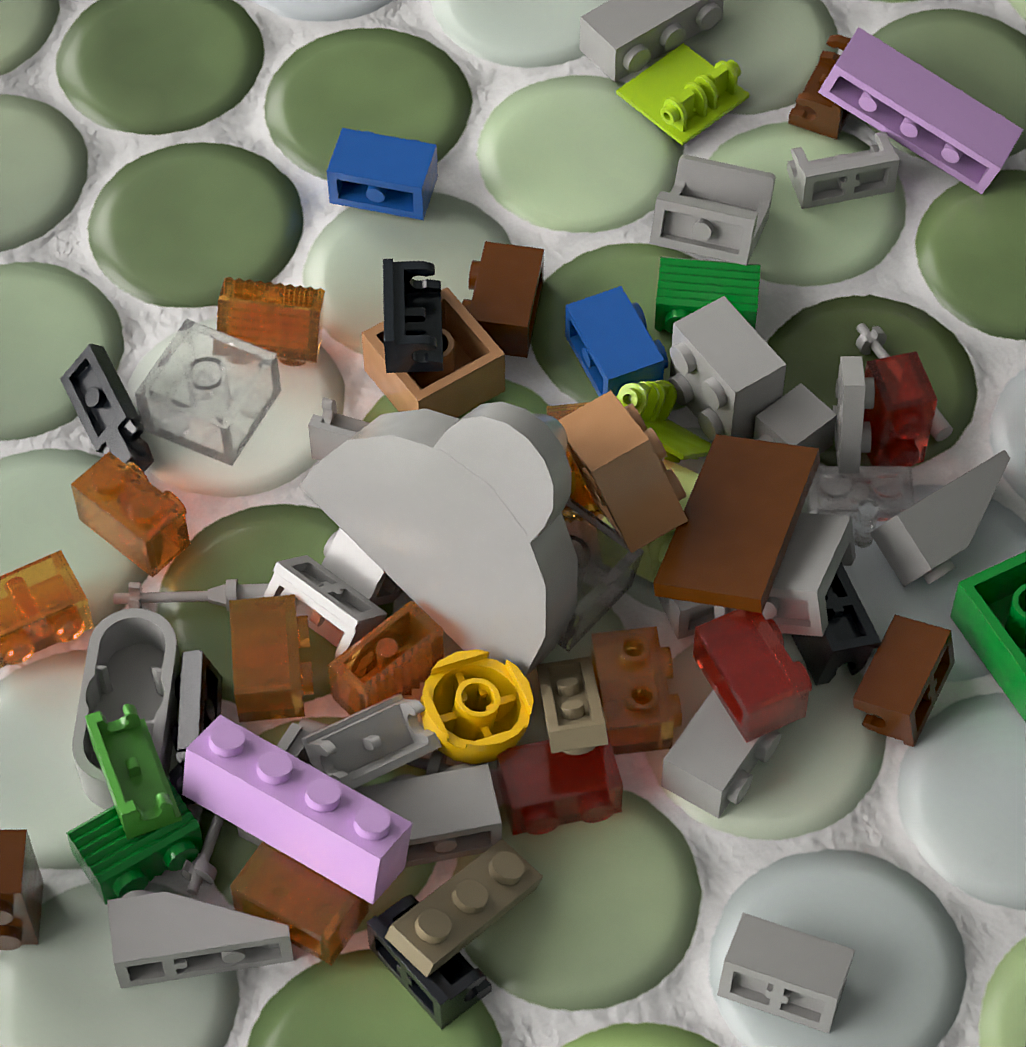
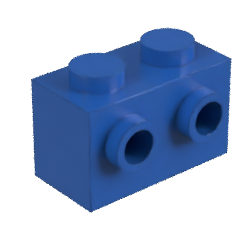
M342 128L327 168L329 203L424 220L438 178L437 145L414 139L408 140L375 134L370 131Z
M622 286L566 305L565 337L599 397L610 390L617 396L620 388L628 383L663 380L664 369L668 368V357L665 348L659 339L653 340L647 331V323L642 308L637 302H630Z

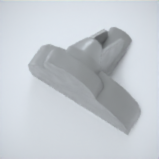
M505 402L480 404L462 419L429 409L381 414L315 464L299 485L464 651L476 649L489 652L488 658L498 660L504 665L507 659L517 665L524 676L527 677L558 645L577 608L578 557L561 513L571 495V468L566 456L568 436L565 428L553 416L532 414L525 408Z

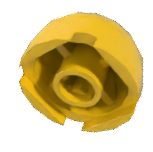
M476 649L455 652L435 664L424 684L420 702L425 707V711L421 712L420 716L424 730L428 729L435 732L439 738L442 747L438 748V751L454 761L472 765L493 762L510 753L527 731L534 699L529 681L518 666L506 659L504 665L498 660L488 658L489 652Z

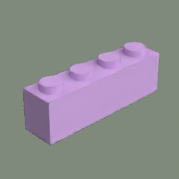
M860 27L854 33L818 91L824 97L877 130L886 132L890 138L980 194H983L1001 170L1023 131L1022 128L1007 120L1004 116L978 102L964 91L954 87Z
M219 715L186 748L182 795L367 902L374 904L405 869L412 822L224 716Z

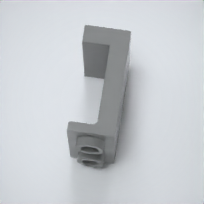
M682 155L678 162L676 180L671 192L660 191L656 199L649 244L747 266L769 217L776 179L775 175L769 172L700 157Z
M800 513L763 612L757 613L714 606L717 628L823 637L828 626L825 600L827 591L840 562L843 566H852L856 558L851 516Z

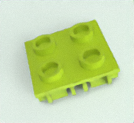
M684 43L616 90L618 96L682 146L750 97V93L738 85L741 69L734 60L727 62L721 60L713 66Z
M657 380L628 383L620 388L616 396L624 407L632 403L641 415L647 429L652 428L667 453V457L664 459L680 463L681 460H698L699 457L707 456L712 443L668 419L677 399L676 389L671 382Z

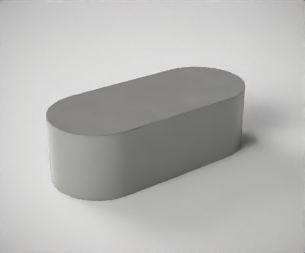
M131 608L109 615L96 626L88 644L72 740V752L85 794L93 803L104 809L114 806V802L91 743L85 715L101 711L107 722H112L124 716L122 709L125 704L134 705L140 719H145L166 777L169 776L173 749L172 729L177 721L179 707L175 694V681L177 675L181 674V659L176 635L171 624L160 614L147 609Z

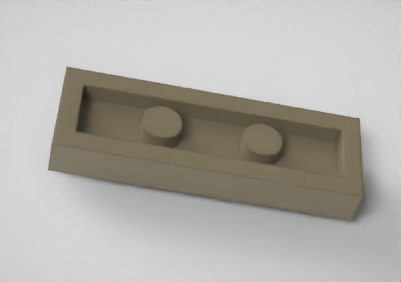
M590 656L538 664L536 667L551 753L564 752L570 755H580L592 751L596 746L608 745L605 719Z
M501 839L392 923L385 938L422 974L428 977L534 892L543 876L508 843Z

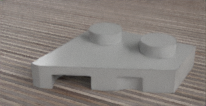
M841 356L835 389L838 404L833 405L832 411L837 414L834 440L838 473L860 474L861 453H870L871 423L870 421H863L864 409L874 408V378L865 377L862 356Z

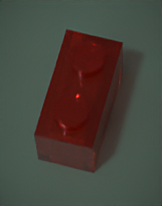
M917 351L867 361L864 375L865 377L874 378L875 395L874 408L864 409L863 421H870L871 450L867 455L874 472L892 468L903 470L912 467L916 463L923 462L938 399Z
M736 609L695 627L693 658L746 743L806 716L809 692L812 690L809 674L800 661L793 662L786 652L782 633L773 619H765L762 613Z
M608 732V745L596 746L592 751L585 754L551 753L549 740L507 748L497 755V779L512 835L522 833L541 835L553 831L559 825L578 821L597 823L608 819L615 813L622 812L623 783Z

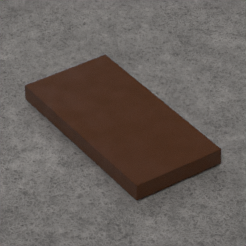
M716 434L684 509L688 521L676 528L653 582L655 596L762 613L820 464L819 448Z

